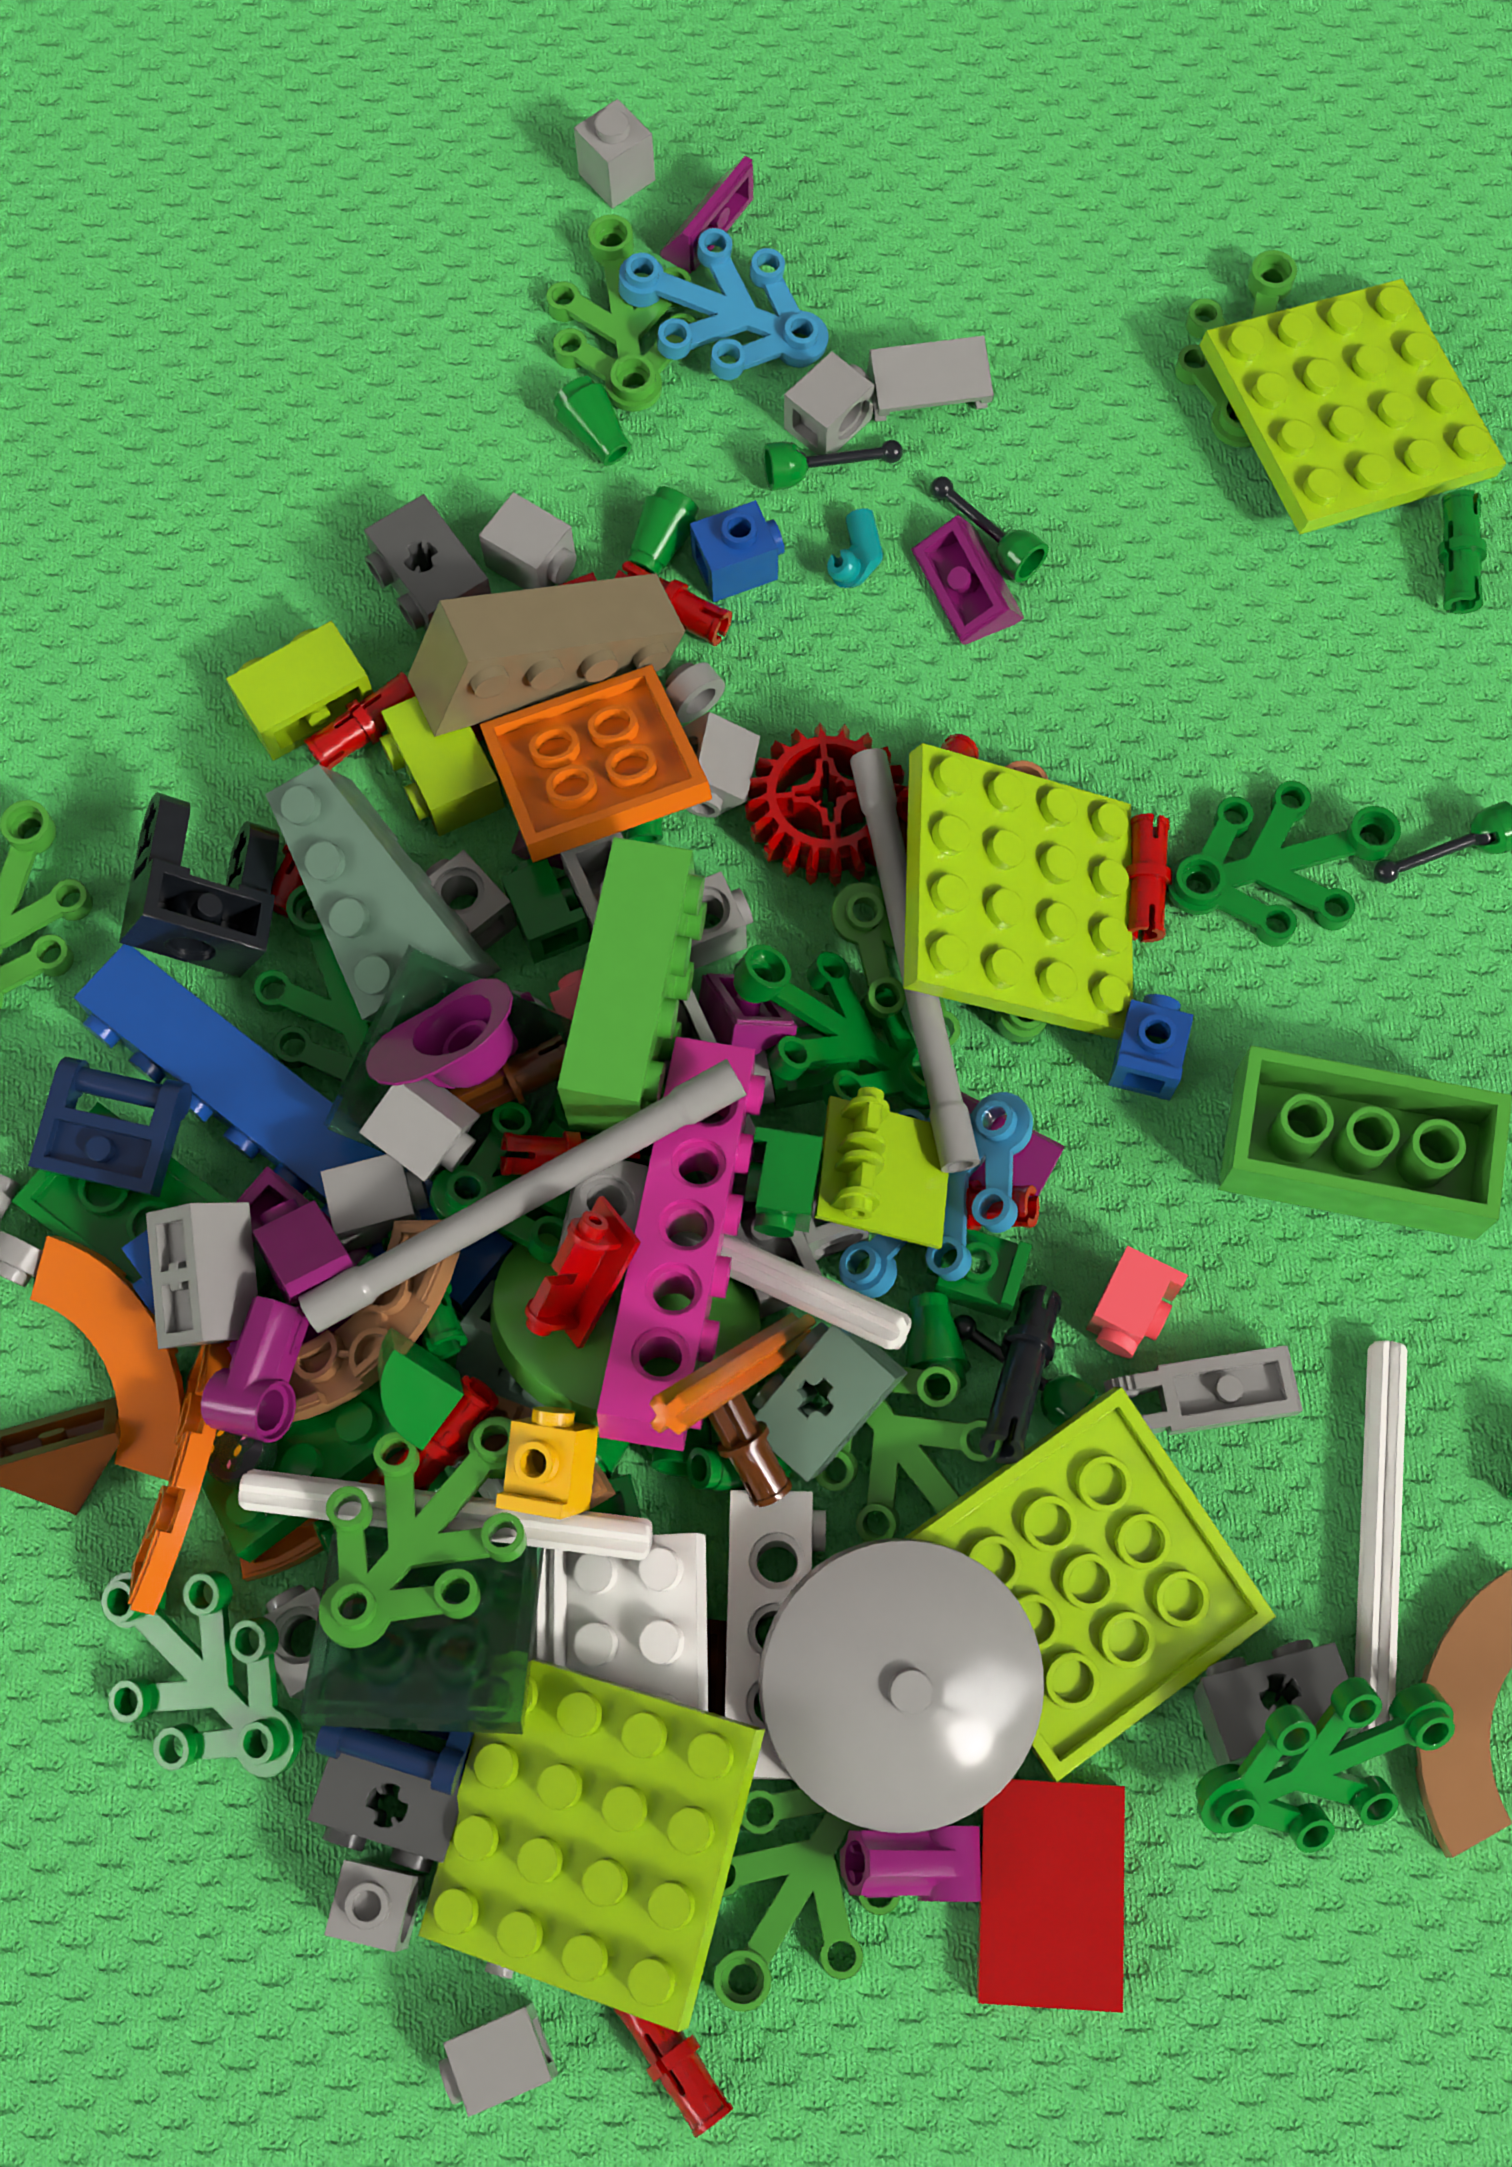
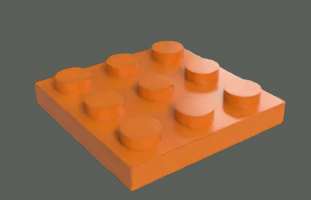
M652 664L479 724L533 863L712 800L708 779Z

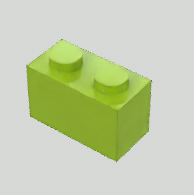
M332 620L317 629L312 628L299 633L291 643L266 657L249 660L241 666L238 672L226 678L239 708L273 761L305 744L304 739L336 720L338 716L347 711L345 705L350 701L356 699L360 702L368 695L373 694L365 670Z
M416 696L381 711L389 733L379 738L383 750L394 772L405 767L412 781L411 784L403 787L409 803L419 821L426 817L430 818L439 837L505 807L498 779L471 726L434 737Z

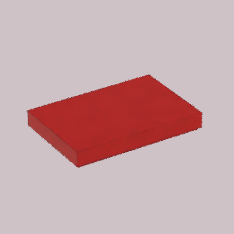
M1011 1779L1000 1793L981 1807V1902H979L976 1994V2002L978 2004L1123 2013L1125 1786Z

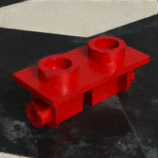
M604 1196L598 1197L591 1211H585L581 1217L571 1220L567 1227L568 1234L551 1264L557 1275L545 1276L534 1298L530 1299L525 1307V1314L527 1316L526 1326L532 1333L546 1337L552 1331L564 1330L578 1349L584 1348L641 1244V1241Z

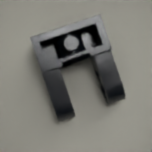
M157 792L151 799L143 820L119 943L241 977L267 950L275 895L271 894L279 848V832L246 821L240 828L232 848L226 885L190 875L191 869L181 866L190 816V803Z

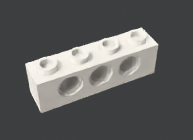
M730 1490L725 1717L765 1729L753 1779L793 1780L775 1753L764 1723L757 1717L754 1711L755 1700L759 1694V1670L763 1651L756 1640V1631L762 1621L776 1615L791 1590L812 1570V1552H825L826 1510H813V1492L789 1491L786 1496L765 1507L757 1505L754 1507L746 1490ZM775 1547L784 1548L795 1557L797 1569L788 1580L771 1582L760 1574L757 1568L758 1560L768 1549Z

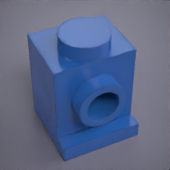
M1149 994L1144 996L1143 1002L1131 999L1123 1031L1118 1040L1108 1086L1170 1101L1181 1080L1182 1066L1194 1015L1181 1012L1180 1002L1169 996ZM1146 1034L1167 1039V1041L1156 1044L1151 1042Z

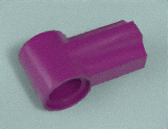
M253 1297L229 1368H223L215 1372L203 1390L201 1414L208 1426L263 1442H275L288 1431L296 1410V1395L292 1386L289 1385V1381L309 1325V1321L302 1309L265 1297Z
M943 1826L933 1830L914 1833L851 1830L848 1832V1838L844 1847L840 1849V1876L847 1884L849 1895L893 1898L898 1896H917L918 1901L981 1902L980 1826Z

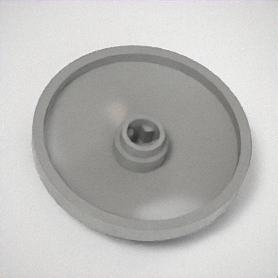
M887 1538L868 1541L834 1554L817 1565L801 1579L781 1604L769 1628L761 1655L759 1700L762 1718L773 1749L786 1771L814 1802L829 1813L862 1828L880 1832L914 1833L937 1829L957 1822L986 1805L1009 1783L1024 1762L1034 1741L1043 1707L1044 1671L1041 1652L1032 1625L1019 1601L994 1573L979 1562L959 1551L925 1540Z

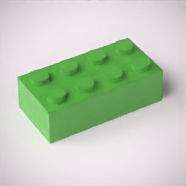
M613 837L557 1086L570 1130L599 1134L662 1099L666 1087V1084H664L666 1067L664 1060L671 1061L676 1037H681L682 1023L677 1022L679 1000L688 1001L694 975V962L689 961L692 940H701L707 911V903L702 902L705 878L704 876L695 875L693 850Z
M1250 1045L1235 1072L1218 1190L1476 1240L1499 1220L1512 1095Z

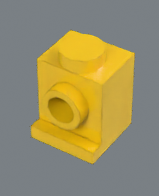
M548 1406L533 1407L531 1417L512 1420L503 1492L497 1493L495 1508L554 1519H563L590 1510L598 1426L574 1422L575 1411ZM545 1457L546 1469L544 1473H542L543 1459Z

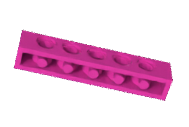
M676 1037L663 1098L676 1086L725 1059L730 1063L747 1095L715 1112L723 1116L724 1120L713 1124L699 1121L696 1124L685 1125L653 1144L635 1229V1235L641 1241V1244L627 1267L597 1410L600 1438L684 1451L687 1430L679 1435L670 1428L662 1433H658L650 1424L656 1413L649 1405V1402L661 1391L698 1370L701 1361L709 1363L715 1358L720 1321L709 1320L713 1297L725 1299L728 1289L732 1257L721 1256L724 1235L737 1236L743 1195L732 1193L736 1173L744 1175L749 1173L754 1148V1135L745 1134L744 1130L748 1114L760 1115L766 1076L754 1075L755 1049ZM703 1171L712 1175L714 1179L704 1184H693L686 1181L683 1177L691 1172ZM686 1231L696 1233L703 1238L698 1244L688 1247L679 1246L670 1239L675 1234ZM668 1294H681L687 1297L691 1303L681 1310L670 1311L660 1307L657 1301ZM659 1357L669 1358L679 1365V1368L674 1373L664 1377L653 1376L643 1369L647 1362ZM703 1419L690 1428L700 1430Z

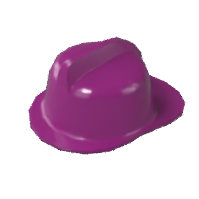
M480 979L465 984L446 996L435 1006L401 1023L382 1036L370 1050L366 1060L369 1077L379 1084L395 1086L414 1083L427 1078L438 1087L451 1089L469 1088L486 1081L497 1073L519 1047L518 1040L507 1020L513 1001L509 986L499 979Z

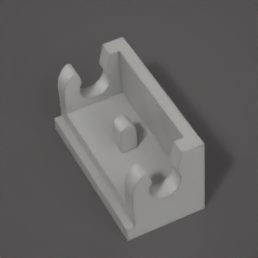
M984 336L870 349L866 374L874 384L873 415L875 422L886 421V415H890V412L967 402H974L976 409L988 408V403L993 400L994 394Z
M249 1202L188 1203L146 1213L158 1349L224 1343V1341L238 1340L252 1299L258 1296Z

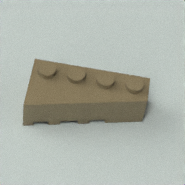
M656 573L439 600L407 678L435 737L496 719L651 664L655 672L665 668L669 663L672 654L685 633V629Z

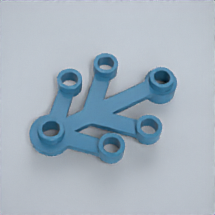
M719 228L707 229L700 235L697 257L703 266L710 269L722 294L665 273L662 265L655 257L648 253H635L627 258L620 267L618 289L621 297L628 304L635 307H649L658 302L660 298H664L711 316L691 324L678 318L665 320L658 329L657 347L659 352L668 359H682L688 355L690 350L718 341L712 348L711 370L720 379L733 380L739 377L743 370L780 358L785 364L792 367H807L821 358L826 351L829 339L826 325L815 314L799 310L783 279L785 260L774 249L763 248L753 255L750 279L754 285L764 289L775 314L755 307L731 260L732 239L726 231ZM715 245L722 248L723 251L711 252L706 247ZM763 265H768L773 267L776 271L767 273L762 271L759 267ZM637 273H643V274H647V275H649V276H647V277H639V276H637V275H635V274H637ZM747 330L763 336V338L746 345H742L734 339H723ZM793 333L804 334L808 337L798 338ZM669 335H677L680 336L684 341L680 343H672L669 342L666 339V337H668ZM729 355L734 357L737 362L727 364L722 362L719 357Z
M1008 1092L991 1094L982 1099L972 1113L969 1114L980 1164L966 1171L948 1174L942 1248L939 1250L928 1247L926 1252L928 1267L943 1280H959L968 1273L971 1267L972 1257L966 1247V1192L969 1186V1177L984 1161L986 1189L981 1191L973 1201L972 1214L975 1220L986 1230L993 1233H1001L1011 1228L1017 1219L1018 1208L1012 1199L1013 1155L1023 1150L1029 1143L1033 1130V1116L1028 1105L1015 1094ZM905 1109L898 1113L930 1122V1118H926L915 1109ZM1006 1114L1004 1125L997 1130H990L993 1122ZM1002 1201L1003 1210L1000 1215L994 1219H987L989 1207L995 1202ZM877 1234L871 1241H860L849 1246L840 1258L839 1274L841 1280L848 1288L867 1297L877 1298L884 1295L893 1286L897 1277V1266L894 1256L907 1244V1241ZM950 1250H957L955 1262L949 1267L941 1268V1260L944 1254ZM869 1256L870 1263L868 1268L864 1272L856 1274L860 1262Z

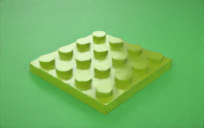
M1403 279L1206 331L1199 344L1299 535L1494 478L1506 465V461Z
M925 743L909 753L903 989L1119 1040L1123 1031L1128 1006L1131 999L1133 1000L1132 932L1127 929L1129 924L1131 879H1129L1126 867L1132 864L1131 804Z
M1122 1387L1111 1388L1025 1450L1021 1460L1004 1465L904 1537L938 1543L974 1559L994 1573L1019 1601L1035 1632L1044 1671L1042 1713L1030 1749L1049 1777L1056 1782L1276 1617Z
M498 1649L457 1794L458 1818L444 1863L438 1862L418 1936L679 2032L689 2028L765 1729L519 1652Z

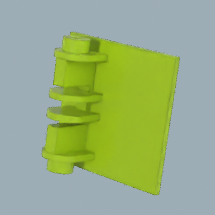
M875 1087L859 1089L857 1097L851 1101L830 1096L828 1098L814 1218L940 1250L943 1243L949 1173L941 1171L931 1123L890 1112V1105L884 1100V1092Z

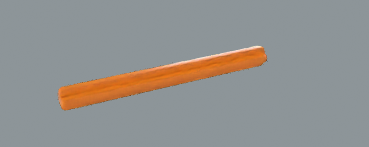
M790 1313L661 1391L649 1402V1405L656 1413V1416L650 1421L651 1426L658 1433H662L670 1428L676 1434H681L797 1356L795 1350L817 1322L808 1313L800 1318Z

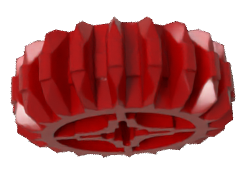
M819 723L815 728L814 737L809 739L796 728L794 733L791 734V747L775 740L770 748L771 759L759 757L755 765V775L757 777L750 778L748 792L750 800L745 805L746 819L754 823L751 826L752 840L755 844L766 843L764 846V857L768 863L784 857L783 872L787 877L794 874L800 867L806 869V881L810 886L818 879V872L829 873V880L836 887L841 882L842 871L848 870L854 878L860 881L865 876V862L877 867L868 825L852 835L841 838V833L849 825L863 823V817L866 816L860 808L855 781L841 776L840 773L854 778L850 759L856 753L872 748V738L869 732L861 736L857 741L850 740V730L846 724L838 730L837 736H826V729ZM888 746L880 748L887 753L896 796H900L898 795L900 791L907 787L902 785L905 774L902 765H890L891 752ZM815 773L813 778L807 783L792 786L791 792H785L796 780ZM823 788L827 789L828 802L834 803L833 822L828 820L827 808L821 807ZM797 829H808L814 832L818 838L808 836Z

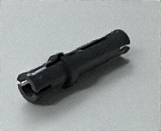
M1030 1285L1022 1290L1014 1325L1007 1330V1334H1004L1001 1351L1005 1358L985 1431L979 1443L980 1451L984 1456L990 1458L993 1455L996 1440H1001L995 1461L997 1463L1012 1464L1022 1459L1025 1450L1024 1443L1043 1369L1049 1366L1050 1361L1052 1362L1056 1345L1052 1334L1062 1301L1059 1294L1052 1290L1049 1294L1046 1308H1042L1047 1288L1044 1285Z

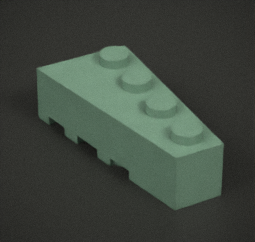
M317 764L265 794L362 1020L397 1027L401 1023L435 1006L463 985L480 979H486L501 971V968L489 953L484 952L468 931L470 929L456 911L450 909L432 887V881L419 864L413 862L398 844L396 835L351 779Z

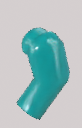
M866 508L856 509L846 516L845 521L851 546L848 549H841V556L839 558L832 554L828 559L827 572L839 587L850 589L860 586L882 562L883 551L874 513Z

